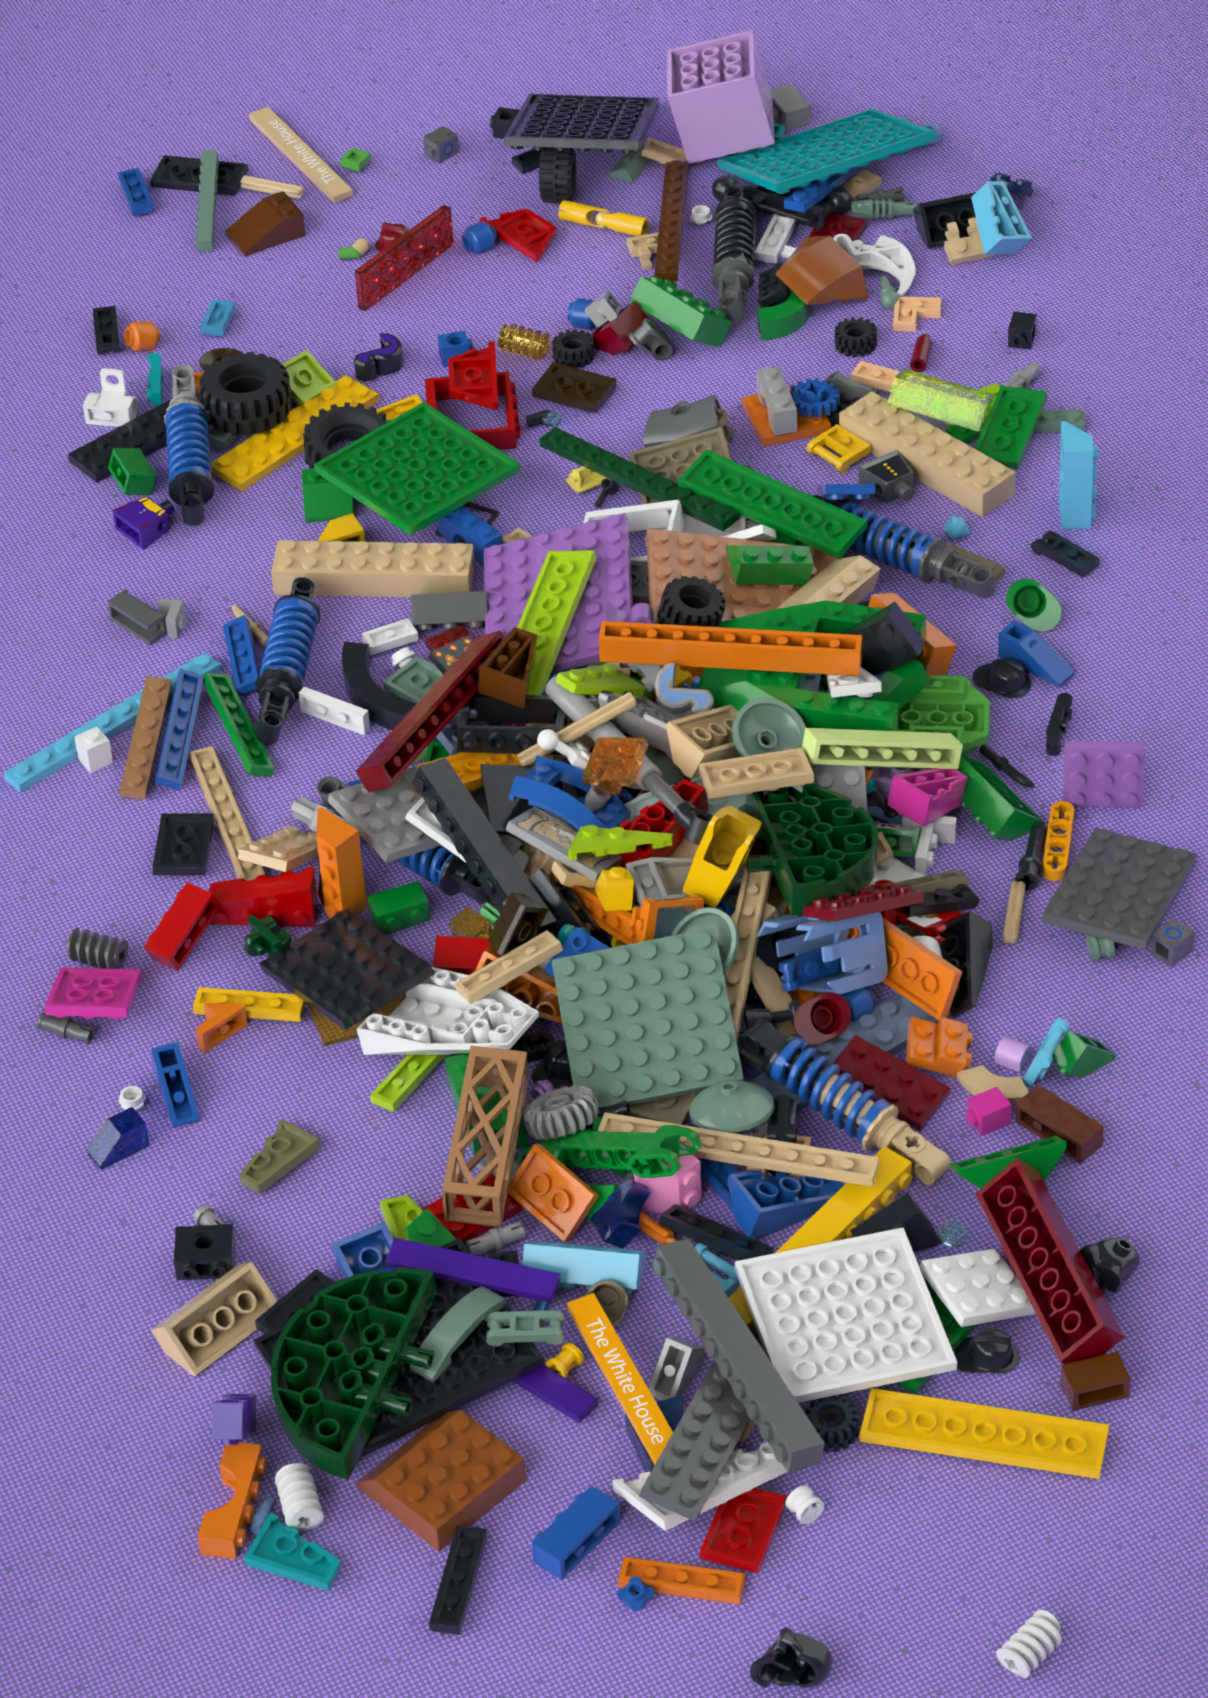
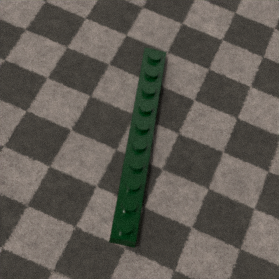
M554 427L539 438L540 447L658 502L679 500L684 514L724 532L739 520V512L737 510L694 493L688 488L679 487L678 483L557 427Z

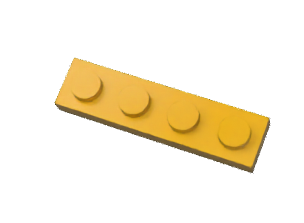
M198 987L193 1004L194 1014L205 1015L204 1004L233 1003L245 1006L247 1018L301 1022L306 1002L295 994Z

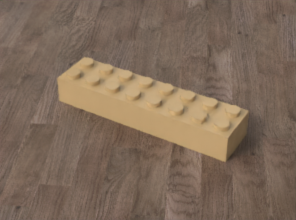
M873 391L839 413V425L871 445L870 454L879 458L897 450L913 470L914 479L982 518L1015 495V471Z
M278 540L271 570L274 595H290L293 581L298 577H306L314 582L313 596L411 597V595L471 592L475 570L473 544Z

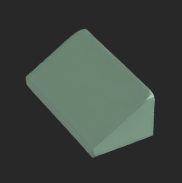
M640 146V149L634 153H625L610 171V178L634 182L651 161L650 158L641 156L644 146Z

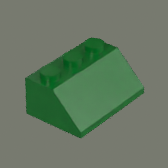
M726 546L735 585H805L809 582L814 566L809 546Z

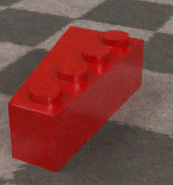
M682 779L672 787L682 799L691 802L698 810L708 812L707 792L704 786ZM660 800L652 806L647 805L640 810L638 817L631 822L629 820L625 821L620 827L624 830L673 834L672 846L653 849L652 844L636 845L635 852L618 854L623 857L620 866L626 868V863L651 857L669 858L685 839L684 833L686 830L676 822L673 813Z
M314 866L306 867L304 872L294 873L293 870H289L287 872L282 871V874L279 876L268 877L267 874L257 875L254 880L246 881L244 878L210 884L209 892L215 896L221 907L209 925L251 926L247 922V918L254 915L258 920H261L270 915L276 921L277 926L315 927L319 904Z

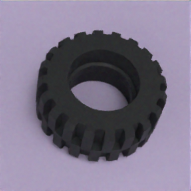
M247 352L246 354L235 353L231 357L225 356L221 358V361L213 362L200 378V397L204 408L209 413L208 422L215 429L218 428L220 432H230L236 436L239 434H244L245 436H250L252 433L261 434L267 429L275 428L277 423L281 424L291 410L292 396L288 371L271 356L268 358L265 354L259 353L256 355L253 352Z

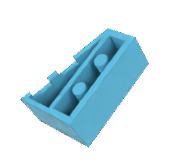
M988 181L971 197L984 255L1016 254L1032 239L1004 181Z

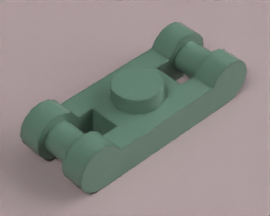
M558 1310L492 1312L487 1317V1325L490 1330L487 1332L486 1342L491 1346H501L503 1343L514 1342L561 1344L564 1335L561 1326L564 1324V1314ZM540 1325H548L549 1327H540Z

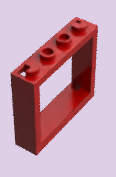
M509 371L497 372L498 396L504 395L507 427L470 430V432L498 450L517 448L516 439L521 438L515 382H510ZM449 377L425 379L426 402L429 406L437 410L436 401L454 399L450 398Z

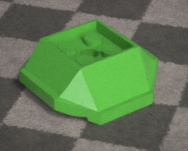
M928 675L930 682L898 711L897 731L951 733L963 744L961 753L966 756L971 755L979 746L989 743L990 701L974 688L965 676Z

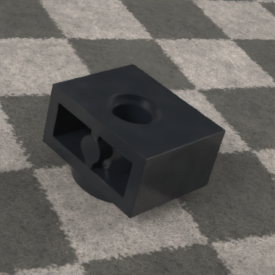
M233 1224L175 1227L174 1267L177 1281L219 1279L235 1267L236 1240Z

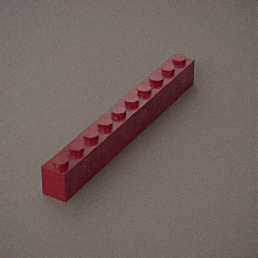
M501 630L477 637L358 767L356 773L368 793L393 786L478 691L479 668L505 638Z

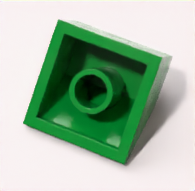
M315 468L302 470L305 523L330 521L351 513L354 514L352 496L317 474Z

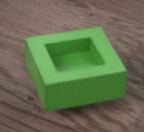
M351 148L340 158L341 166L360 172L371 161V153Z

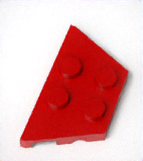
M527 208L516 210L515 212L500 213V218L487 220L486 216L479 218L480 222H486L490 227H494L499 239L535 262L541 259L557 235V228Z
M495 341L488 342V347L480 351L473 348L464 354L449 358L450 398L498 410Z

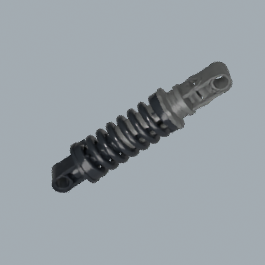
M733 184L724 190V200L715 209L716 226L712 282L717 286L719 295L718 305L721 311L726 313L725 317L732 321V324L741 322L745 317L746 293L753 285V277L755 275V230L758 212L755 205L748 200L741 184Z

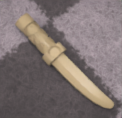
M237 605L232 606L236 618L245 615ZM247 617L250 622L252 635L266 647L268 635L257 622H253Z

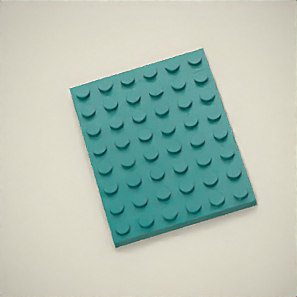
M870 108L775 140L774 144L768 147L750 149L744 153H736L718 159L717 164L719 169L765 187L767 190L775 191L777 194H784L789 192L790 188L796 186L805 187L810 185L811 181L826 180L835 173H847L850 171L849 168L855 166L864 167L869 165L870 161L885 160L894 153H906L909 151L908 148L926 146L929 141L935 140L936 136L935 131Z

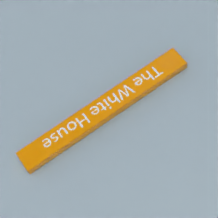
M593 1293L567 1302L569 1314L655 1465L673 1434L672 1429L595 1294Z

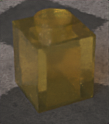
M469 907L455 915L449 923L453 937L489 939L491 934V922Z

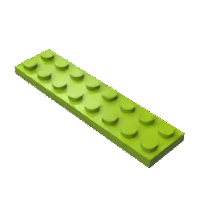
M594 550L548 551L517 626L519 629L537 635L536 659L528 695H542L597 559Z

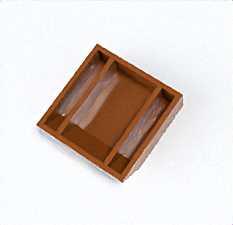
M462 1410L447 1412L429 1423L355 1484L357 1488L440 1552L452 1542L457 1525L472 1526L526 1481L524 1457Z

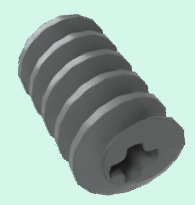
M79 927L73 929L67 942V954L70 960L79 961L83 964L88 963L90 966H98L101 969H120L126 960L129 949L127 940H122L119 943L118 938L113 937L109 942L108 935L104 934L100 938L98 932H93L90 936V931L86 929L80 934Z

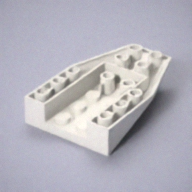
M432 967L435 974L407 991V997L390 1016L373 1013L357 1028L364 1055L469 1053L471 1045L509 1050L539 1017V1013L500 988L484 996L481 1000L469 1004L457 992L455 983L469 975Z

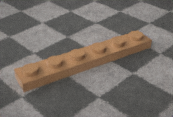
M146 676L121 782L120 797L146 800L171 692L172 679Z

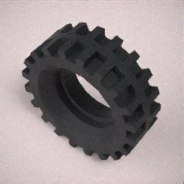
M350 402L344 403V407H337L336 404L330 405L331 410L329 411L322 408L319 410V416L312 415L310 417V424H305L304 427L305 433H303L306 465L309 464V469L314 468L315 463L334 453L328 449L332 444L340 440H358L391 420L386 421V414L384 412L377 414L376 408L373 406L365 409L362 403H358L357 407L350 406Z

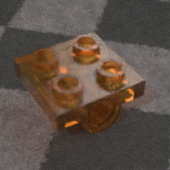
M598 737L581 778L584 784L598 785L602 791L612 795L619 794L623 786H633L648 748V742L645 738Z

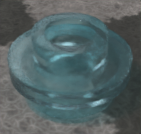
M947 1221L939 1228L938 1237L948 1247H961L966 1241V1229L956 1221Z

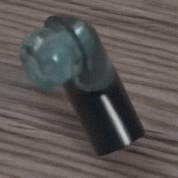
M544 410L527 415L526 423L528 427L539 424L556 427L561 423V415L556 411Z

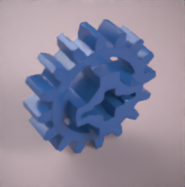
M807 378L805 383L798 381L797 386L792 385L791 391H789L797 412H800V417L806 414L809 415V419H812L813 416L822 418V414L829 416L831 415L830 410L836 411L837 405H840L839 389L835 388L834 383L828 385V380L819 382V378L815 380Z

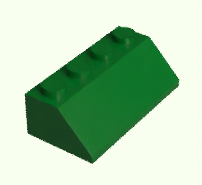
M961 753L959 767L955 769L967 776L961 806L968 810L971 809L973 811L972 817L979 823L986 824L989 834L996 839L1003 837L1013 841L1030 833L1032 825L1038 824V829L1040 824H1045L984 763Z

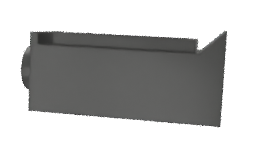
M127 589L107 601L110 620L147 644L151 645L167 634L165 619L168 612L159 613L131 594L129 595Z

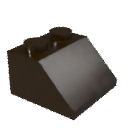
M511 892L502 904L503 910L498 920L491 926L488 942L498 954L505 955L535 938L549 908L523 893Z

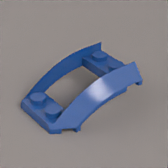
M537 755L535 766L523 777L515 776L509 794V800L514 801L517 797L528 799V805L552 812L568 821L578 830L581 826L587 825L611 829L620 827L622 823L631 819V810L610 790V799L594 815L581 802L561 789L554 787V785L558 781H562L576 786L587 793L594 784H600L606 789L608 788L596 778L575 766Z

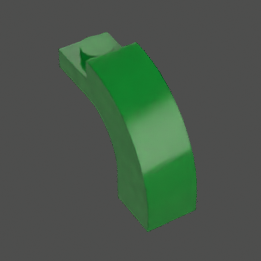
M788 286V299L784 303L771 307L757 308L758 329L762 341L788 336L799 330L809 318L810 305H806Z

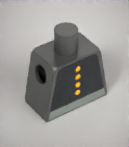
M897 450L859 466V484H875V494L872 495L881 501L890 502L899 497L903 501H909L913 497V470Z

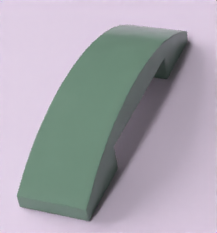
M484 1286L464 1296L441 1318L420 1346L421 1349L434 1351V1359L432 1364H430L431 1368L428 1370L411 1364L410 1369L434 1382L452 1363V1353L483 1320L487 1321L490 1313L498 1312L506 1303V1299Z

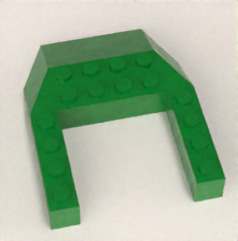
M824 600L722 621L719 627L840 634L883 608ZM904 612L925 641L926 615ZM704 667L697 689L709 690L713 696L714 707L719 708L731 704L738 712L744 705L755 699L771 698L782 701L800 715L806 728L897 731L898 703L851 696L831 698L830 693L804 690L809 673Z

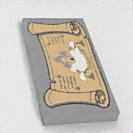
M535 806L510 820L506 827V830L564 863L578 873L583 874L592 881L598 880L602 870H610L613 867L620 866L623 859L618 854L595 857L591 852L578 853L577 860H568V849L578 831Z

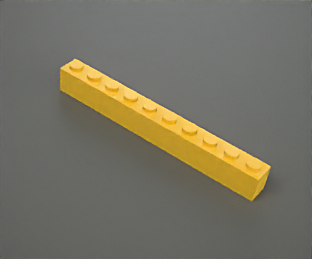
M884 1146L875 1155V1157L880 1158V1167L873 1187L846 1183L775 1253L853 1238L850 1232L851 1229L890 1205L901 1190H906L909 1187L913 1178L911 1175L912 1162ZM740 1286L729 1297V1300L754 1336L758 1332Z

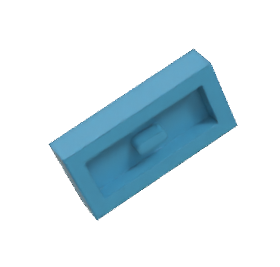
M213 299L200 326L201 334L224 336L236 310L235 301Z

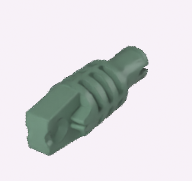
M868 199L851 202V216L872 220L874 217L875 220H878L879 217L881 219H885V217L892 219L894 216H914V201L894 202L891 199H887V201L885 199H881V201L878 199L874 201Z

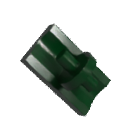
M254 915L247 918V922L251 925V931L245 937L244 949L250 956L264 955L265 953L270 955L274 952H281L284 947L291 943V935L285 929L275 935L273 934L278 931L276 921L270 915L261 920H258Z

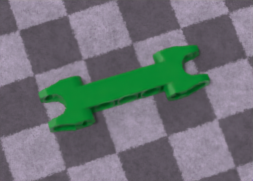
M663 1125L655 1133L602 1132L584 1129L576 1131L575 1134L571 1133L566 1137L562 1136L557 1139L550 1138L544 1140L542 1138V1143H539L567 1168L631 1170L636 1176L641 1178H659L674 1175L682 1167L678 1158L692 1155L703 1146L697 1132L677 1125ZM680 1137H687L693 1146L682 1144ZM533 1145L524 1147L517 1154L520 1164H522Z

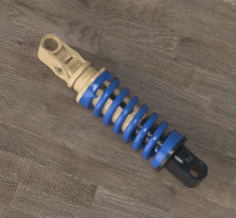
M759 1019L740 1036L739 1040L743 1049L767 1065L766 1077L774 1080L779 1085L787 1086L791 1094H798L799 1099L804 1103H810L814 1111H822V1116L826 1120H833L834 1125L839 1129H845L849 1137H857L856 1141L863 1146L864 1150L869 1151L874 1147L881 1150L885 1146L902 1157L906 1154L905 1158L912 1162L911 1173L925 1185L934 1184L950 1168L951 1160L943 1150L935 1147L923 1138L922 1135L912 1130L908 1123L897 1119L899 1113L897 1106L890 1104L883 1098L873 1102L875 1099L874 1091L867 1090L862 1094L863 1083L856 1081L850 1085L852 1080L851 1074L846 1072L839 1076L840 1067L838 1064H832L827 1068L829 1063L827 1056L821 1055L815 1060L817 1056L816 1048L808 1047L805 1050L808 1043L804 1041L801 1035L796 1033L787 1037L767 1020Z

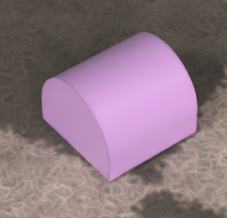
M1004 1036L997 1047L995 1063L1020 1072L1032 1056V1046Z

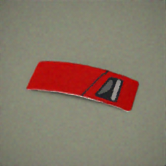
M318 867L319 884L317 895L321 901L322 906L324 907L325 902L324 893L322 891V877Z

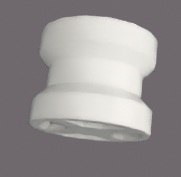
M803 1485L790 1493L786 1500V1507L791 1512L796 1513V1518L801 1524L806 1525L815 1521L822 1514L824 1503L819 1497H814V1492L809 1486Z

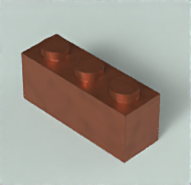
M1039 1084L1016 1102V1122L1041 1139L1053 1136L1060 1137L1066 1141L1067 1145L1063 1153L1078 1163L1084 1162L1103 1146V1125Z

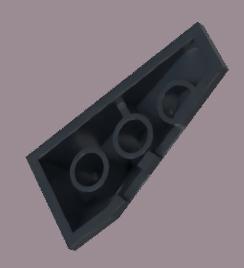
M970 911L945 924L946 931L939 933L941 937L945 938L944 942L939 943L942 958L962 971L950 1007V1011L955 1017L976 1007L993 948L992 923Z

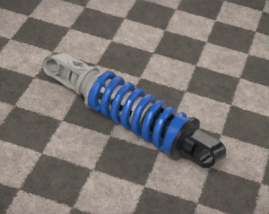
M182 364L176 366L172 371L173 398L164 415L170 481L168 493L172 501L181 506L184 523L196 526L204 521V504L214 495L208 432L209 413L204 408L201 399L197 396L193 368Z

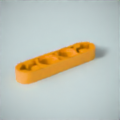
M1067 801L1055 802L1050 808L1043 859V876L1050 881H1060L1067 875L1074 823V806ZM1060 813H1064V819H1059ZM1057 829L1065 830L1066 833L1056 834L1053 831ZM1059 847L1064 849V851L1053 852L1051 849ZM1053 862L1058 863L1057 869H1053Z

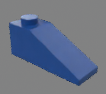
M178 1042L152 1048V1065L172 1127L200 1121Z

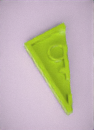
M595 825L581 826L568 849V860H577V854L591 852L595 857L635 852L636 845L652 844L653 849L672 846L673 834L624 830L621 827L608 829L598 828Z

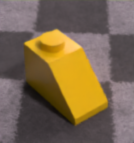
M351 513L330 520L318 541L365 542L364 529L354 514Z
M621 867L602 870L595 884V892L604 910L632 911L634 879L629 870Z

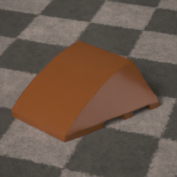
M831 236L805 238L776 273V276L806 305L830 304L832 300L849 302L850 299L859 298L860 301H867L868 299L862 266Z

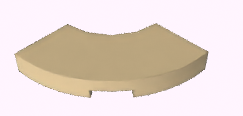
M984 1065L957 1072L959 1083L974 1096L998 1087L1010 1104L1016 1105V1102L1029 1092L1020 1076H997L989 1072Z

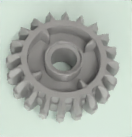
M576 1085L572 1087L565 1086L561 1089L556 1088L554 1091L546 1092V1094L538 1096L537 1099L531 1100L522 1112L523 1121L531 1137L536 1139L543 1138L544 1140L550 1138L557 1139L562 1136L566 1137L571 1133L575 1134L576 1131L584 1130L585 1126L591 1125L598 1117L599 1105L590 1088H586V1086L578 1087Z

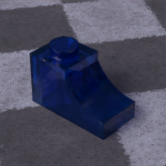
M627 1178L591 1217L604 1242L624 1249L641 1231L639 1226L640 1213L645 1201L651 1194L646 1185Z

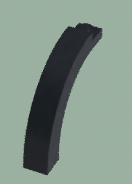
M344 642L342 649L343 676L345 688L351 702L355 706L368 710L371 721L386 729L393 730L417 703L396 698L382 690L373 681L368 672L371 664L369 644Z

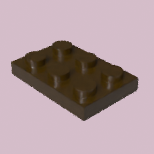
M553 362L532 388V396L597 413L617 384L615 378Z

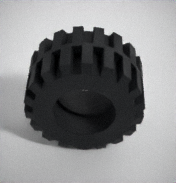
M546 147L545 150H542L539 165L540 197L545 203H561L563 200L572 201L575 195L577 177L575 151L573 148H568L566 151H557L555 147Z
M681 576V579L675 578L672 582H668L664 588L657 613L659 624L719 627L726 606L725 597L722 596L723 592L720 589H716L717 586L715 584L708 583V580L704 578L698 579L696 576L691 578Z

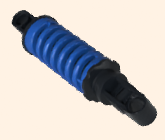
M306 577L294 579L290 595L281 597L274 605L273 620L268 634L260 674L255 683L258 690L257 693L259 694V702L262 705L256 737L260 742L268 745L275 744L278 741L287 711L299 699V692L303 688L316 626L320 621V609L312 600L315 584Z

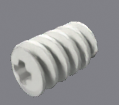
M293 1463L282 1467L276 1474L275 1484L280 1496L282 1511L285 1515V1523L288 1527L292 1526L298 1531H309L321 1525L324 1520V1514L321 1511L319 1495L314 1484V1476L309 1472V1466L303 1463Z
M1037 1610L1033 1617H1030L1025 1622V1625H1022L1017 1630V1633H1014L1009 1641H1006L1002 1648L996 1651L1000 1663L1016 1675L1027 1678L1031 1674V1670H1035L1039 1666L1038 1662H1043L1046 1659V1654H1051L1054 1651V1646H1059L1062 1643V1637L1059 1633L1061 1631L1059 1621L1048 1611Z

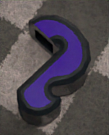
M380 333L381 348L355 356L354 367L357 379L372 381L376 378V374H392L402 367V346L397 337L388 333Z

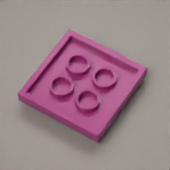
M61 967L46 1001L45 1015H54L58 1018L81 1016L87 1019L94 1017H109L110 1019L127 1017L141 982V970Z

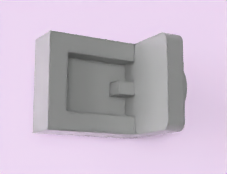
M159 599V613L168 612L165 619L168 638L178 639L181 630L185 629L187 621L183 601Z

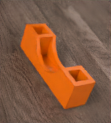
M239 1442L236 1445H225L219 1464L222 1483L232 1488L235 1494L224 1506L204 1513L197 1536L201 1555L236 1559L239 1548L245 1546L247 1536L245 1528L247 1523L252 1522L254 1514L253 1501L254 1499L258 1500L260 1496V1478L266 1475L268 1459L263 1457L262 1445Z

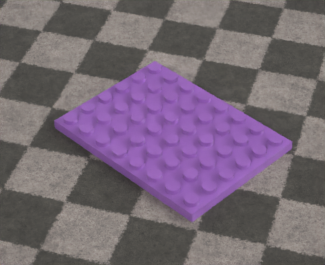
M626 513L485 548L484 590L487 592L485 635L501 630L503 636L506 637L514 627L517 628L548 551L594 550L597 559L551 674L600 662L598 639L601 621L606 620L607 601L627 614L630 613L633 607L629 523Z

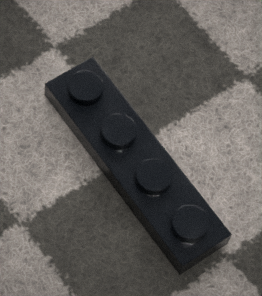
M676 1204L660 1216L659 1225L668 1228L675 1234H682L691 1238L697 1244L702 1243L718 1250L722 1255L745 1260L773 1254V1247Z
M456 1526L429 1621L430 1631L461 1634L487 1540V1529Z

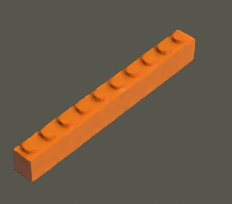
M601 621L598 639L600 662L666 665L675 662V666L860 676L862 662V635Z

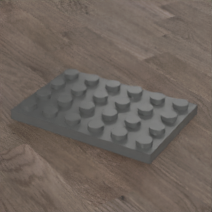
M1095 828L1044 910L1042 922L1146 950L1152 935L1157 931L1194 867L1197 854L1187 852L1184 849L1164 846L1157 842L1137 839L1134 836L1114 833L1107 829Z

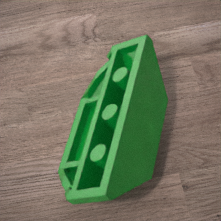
M1053 1136L1040 1141L950 1163L949 1165L952 1171L980 1189L1016 1158L1037 1169L1043 1181H1046L1067 1148L1066 1141L1060 1137Z

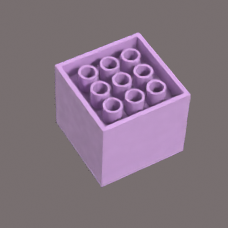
M753 30L667 50V97L688 164L701 163L707 159L722 158L729 154L744 153L750 149L765 148L774 144L773 97Z

